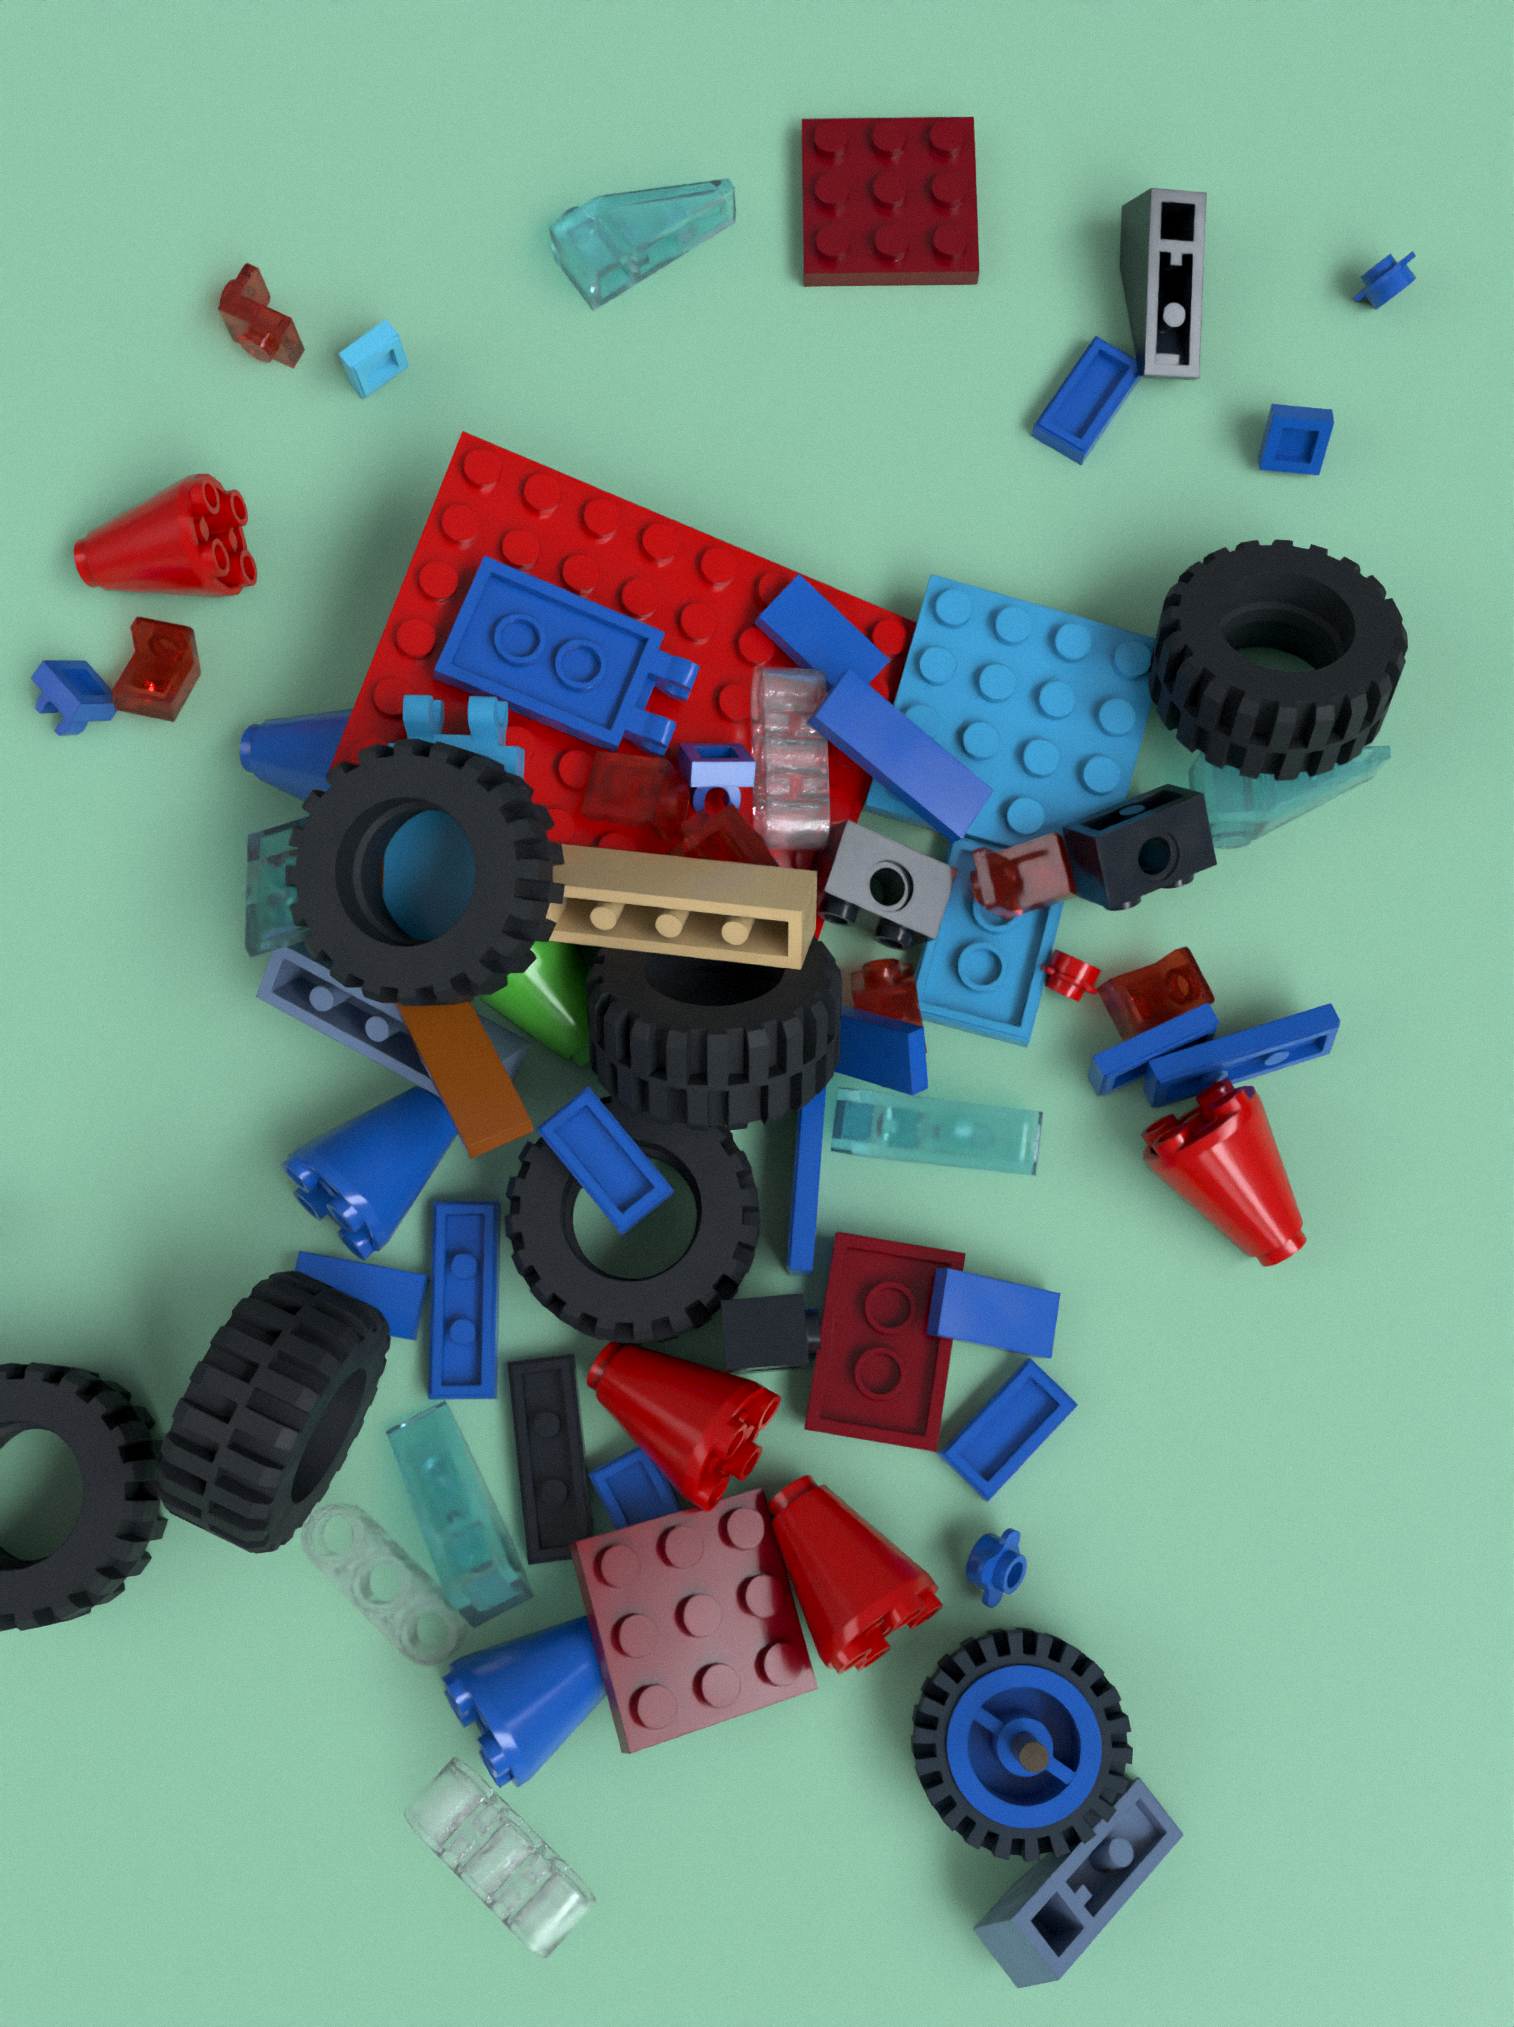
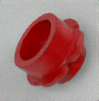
M1055 949L1048 965L1041 964L1040 966L1041 971L1050 975L1045 987L1070 999L1080 1002L1084 992L1092 995H1097L1099 992L1094 986L1101 970Z

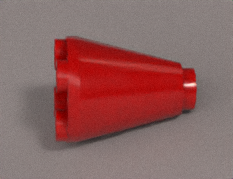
M198 473L179 480L90 530L86 537L77 540L74 546L75 565L84 583L89 587L100 586L108 591L219 598L238 595L244 587L254 586L257 582L256 564L250 552L247 551L242 528L248 522V511L245 501L239 491L236 489L226 491L222 484L210 474Z
M1228 1078L1220 1080L1197 1095L1195 1100L1199 1106L1178 1119L1174 1114L1164 1116L1142 1132L1141 1136L1148 1145L1143 1151V1160L1148 1168L1249 1257H1256L1263 1267H1268L1288 1259L1304 1246L1307 1238L1301 1230L1303 1220L1261 1097L1254 1086L1234 1088Z
M613 1341L606 1345L598 1354L587 1376V1386L596 1391L597 1401L679 1493L705 1512H710L717 1505L732 1476L739 1481H744L753 1471L762 1454V1446L755 1443L759 1432L769 1424L781 1401V1397L758 1382L638 1345L628 1344L624 1346Z
M811 1475L803 1476L790 1483L768 1503L767 1507L774 1516L771 1523L818 1655L827 1668H834L838 1674L844 1673L853 1666H855L857 1671L865 1669L889 1651L891 1646L885 1639L888 1635L906 1624L912 1630L926 1622L942 1608L943 1604L935 1594L939 1587L932 1577L825 1484L818 1486Z

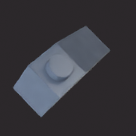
M1140 1778L1133 1779L1128 1783L1124 1795L1117 1793L1112 1803V1806L1117 1811L1108 1823L1101 1819L1092 1828L1096 1836L1086 1844H1083L1080 1839L1068 1845L1070 1853L1057 1858L1052 1852H1049L1020 1877L973 1928L974 1932L1017 1988L1060 1980L1184 1835Z

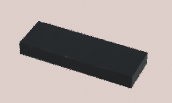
M567 1354L507 1362L528 1565L572 1559L569 1543L595 1536L575 1355Z

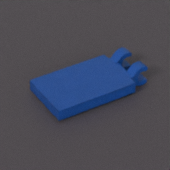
M484 556L434 668V679L475 696L497 697L498 701L508 702V710L616 754L624 737L640 750L655 757L663 758L677 723L666 717L645 711V707L654 686L664 694L686 702L700 666L685 658L673 656L659 650L665 635L664 631Z

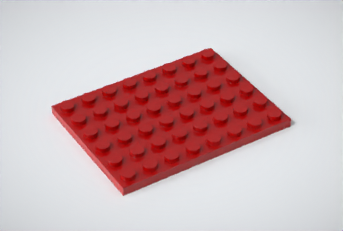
M462 431L329 771L341 761L359 765L357 756L362 749L378 743L388 746V743H396L397 739H407L403 722L404 695H431L433 700H443L444 724L442 734L471 735L468 724L469 696L475 695L434 679V668L484 556H487L664 631L665 635L659 650L673 656L685 658L700 666L686 702L674 699L654 686L645 707V711L666 717L677 723L663 758L655 757L640 750L624 737L616 754L508 710L506 746H518L525 749L524 781L534 790L531 801L535 804L546 806L555 823L552 829L546 831L549 841L566 845L809 870L824 829L846 820L854 823L858 822L872 776L807 723L827 692L761 631L754 622L791 581L800 574L890 660L868 685L892 705L895 701L917 622ZM679 743H741L756 761L754 787H738L741 793V803L736 812H728L724 806V789L720 787L713 788L707 792L704 799V812L695 811L688 799L689 784L678 769ZM816 907V929L814 936L818 940L825 920L817 915L819 908Z

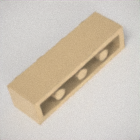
M562 844L565 864L553 866V882L565 884L563 903H550L546 918L556 923L549 941L802 969L816 929L817 871Z

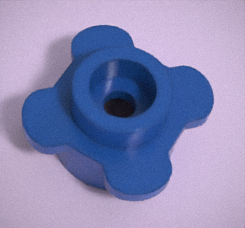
M1412 251L1399 262L1390 253L1363 274L1360 278L1367 287L1353 297L1355 303L1366 296L1375 310H1377L1412 283L1416 277L1407 263L1416 257L1414 252Z
M1013 1528L1006 1529L1001 1537L993 1533L983 1535L974 1545L967 1561L966 1578L969 1583L984 1590L982 1603L989 1608L998 1605L1003 1592L1011 1594L1016 1591L1026 1573L1027 1561L1025 1556L1020 1554L1018 1546L1020 1532Z

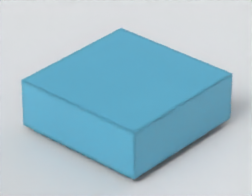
M386 319L338 353L350 385L362 399L367 398L409 365L399 333Z

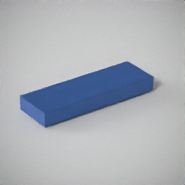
M851 669L846 670L839 676L807 721L809 725L951 843L963 838L994 791Z
M1329 1003L1148 1060L1143 1090L1151 1107L1160 1108L1197 1096L1210 1085L1226 1078L1232 1084L1330 1054L1341 1021L1333 1005Z
M826 1086L819 1094H815V1097L806 1106L798 1110L786 1271L789 1272V1275L812 1277Z
M499 1201L433 1202L428 1399H497L501 1203Z

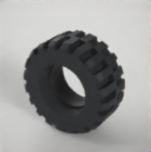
M1275 539L1272 545H1260L1258 540L1241 542L1236 546L1235 551L1229 552L1224 547L1204 557L1203 563L1198 561L1186 569L1179 576L1178 583L1170 587L1164 599L1150 661L1149 672L1151 673L1148 682L1150 697L1157 706V714L1169 731L1177 729L1176 739L1191 753L1197 749L1206 754L1204 759L1207 763L1221 770L1225 765L1240 769L1239 776L1258 779L1261 773L1273 774L1275 781L1294 780L1298 778L1300 772H1307L1309 777H1313L1333 770L1335 762L1339 766L1350 762L1360 755L1363 747L1372 743L1379 733L1406 663L1404 657L1408 649L1407 632L1402 624L1403 618L1393 598L1385 599L1387 592L1384 586L1373 575L1366 578L1360 574L1359 564L1344 556L1341 560L1335 559L1327 555L1328 549L1313 544L1310 545L1309 549L1295 547L1292 540ZM1248 647L1273 648L1299 657L1315 670L1306 672L1273 670L1251 662L1235 650Z
M418 738L397 739L393 747L378 743L360 750L357 756L359 765L341 761L326 774V779L332 786L326 792L313 789L303 803V810L310 813L304 827L293 825L288 842L289 846L297 847L298 849L296 865H285V886L296 887L299 901L290 904L289 909L295 926L309 927L312 936L305 940L304 945L316 961H333L334 964L330 968V976L346 988L362 987L361 990L365 998L380 1003H401L402 1006L454 1005L471 1002L476 995H491L508 986L507 975L510 973H524L537 959L535 953L530 950L535 941H549L556 926L554 921L546 918L550 903H563L565 884L553 882V866L565 864L562 844L549 841L546 831L552 829L555 823L546 806L533 803L531 798L534 790L520 776L504 771L503 764L487 756L439 741L431 743ZM438 810L451 815L466 833L474 854L475 884L470 902L456 924L436 939L419 940L405 933L390 915L381 890V865L390 840L402 825L424 811Z
M814 935L801 970L602 947L590 964V971L586 975V1001L591 1067L598 1076V1082L614 1099L618 1098V1101L626 1109L638 1116L646 1112L649 1113V1116L656 1123L670 1127L674 1122L688 1124L689 1130L709 1131V1126H727L728 1131L747 1129L749 1122L761 1120L765 1125L780 1120L789 1108L795 1112L803 1108L815 1097V1094H819L834 1076V1069L839 1063L842 976L834 956L824 943L818 941Z
M611 1095L600 1098V1101L647 1157L659 1160L672 1167L684 1178L690 1187L696 1202L697 1220L694 1235L687 1250L672 1266L656 1275L645 1278L629 1279L617 1277L602 1271L592 1264L579 1247L573 1226L574 1206L582 1186L545 1140L540 1137L535 1144L527 1141L518 1156L522 1163L517 1177H510L506 1197L510 1200V1214L504 1216L505 1233L511 1240L514 1251L511 1257L518 1274L525 1279L530 1287L529 1291L541 1305L552 1312L558 1319L585 1335L598 1340L618 1342L622 1345L634 1344L639 1346L640 1343L658 1341V1343L677 1339V1335L692 1328L697 1330L712 1320L711 1316L721 1308V1300H731L739 1291L738 1287L745 1274L750 1271L755 1257L760 1226L758 1190L752 1175V1167L744 1150L740 1151L733 1140L732 1132L728 1131L726 1126H709V1131L689 1130L688 1124L674 1122L670 1127L654 1122L649 1113L643 1112L638 1116L626 1109L618 1101V1098L614 1099Z
M300 1271L277 1272L271 1274L269 1279L261 1280L252 1288L251 1295L240 1300L232 1310L231 1318L225 1326H220L210 1341L211 1346L203 1360L198 1361L189 1378L191 1382L172 1415L174 1421L170 1431L165 1434L160 1450L163 1458L157 1465L156 1479L159 1483L156 1489L165 1508L171 1514L250 1553L273 1552L278 1550L280 1545H285L293 1537L295 1530L304 1525L310 1517L314 1506L326 1494L330 1482L336 1472H339L348 1456L347 1452L351 1444L357 1438L364 1424L363 1419L369 1406L373 1403L378 1390L379 1378L384 1373L387 1359L385 1355L390 1348L391 1337L389 1336L390 1326L382 1312L378 1308Z
M36 1362L0 1365V1449L13 1437L25 1430L43 1429L54 1432L71 1448L80 1466L83 1479V1502L80 1515L71 1534L53 1554L37 1560H21L12 1556L0 1546V1632L14 1628L24 1631L73 1620L91 1613V1608L96 1605L111 1602L125 1591V1583L123 1581L127 1577L140 1575L152 1559L150 1553L145 1551L149 1541L159 1540L163 1537L168 1519L158 1516L161 1499L156 1489L159 1484L156 1479L157 1465L163 1458V1454L160 1451L163 1440H153L148 1431L153 1428L156 1422L145 1407L133 1406L129 1402L131 1392L117 1382L99 1379L98 1373L82 1368Z

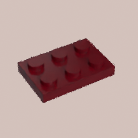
M842 1232L835 1233L820 1326L821 1350L816 1353L804 1430L937 1452L953 1340L926 1335L936 1268H950L963 1271L966 1253Z

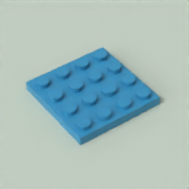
M931 574L893 706L994 790L963 838L1070 865L1062 826L1126 801L1152 704L1148 682L1151 673L1149 672V667L1151 665L1150 661L1155 638ZM872 778L863 811L938 832L877 780Z

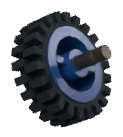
M1016 1627V1630H1003L1001 1628L988 1630L984 1636L976 1639L971 1636L960 1642L961 1647L951 1655L946 1653L937 1662L939 1667L931 1678L929 1676L926 1677L920 1689L922 1695L919 1704H915L912 1715L914 1728L913 1735H911V1749L915 1759V1769L931 1805L934 1806L941 1820L952 1832L954 1830L957 1831L969 1845L978 1850L980 1847L986 1848L992 1852L994 1857L1009 1860L1010 1855H1019L1025 1862L1040 1861V1854L1052 1852L1057 1858L1070 1853L1068 1845L1078 1839L1083 1844H1086L1096 1836L1092 1828L1101 1819L1108 1823L1117 1811L1112 1806V1803L1117 1793L1125 1794L1129 1782L1124 1776L1126 1763L1132 1764L1133 1748L1127 1743V1732H1132L1129 1718L1122 1711L1119 1703L1122 1699L1115 1686L1109 1683L1104 1676L1105 1672L1079 1649L1046 1632L1045 1634L1036 1632L1030 1628Z

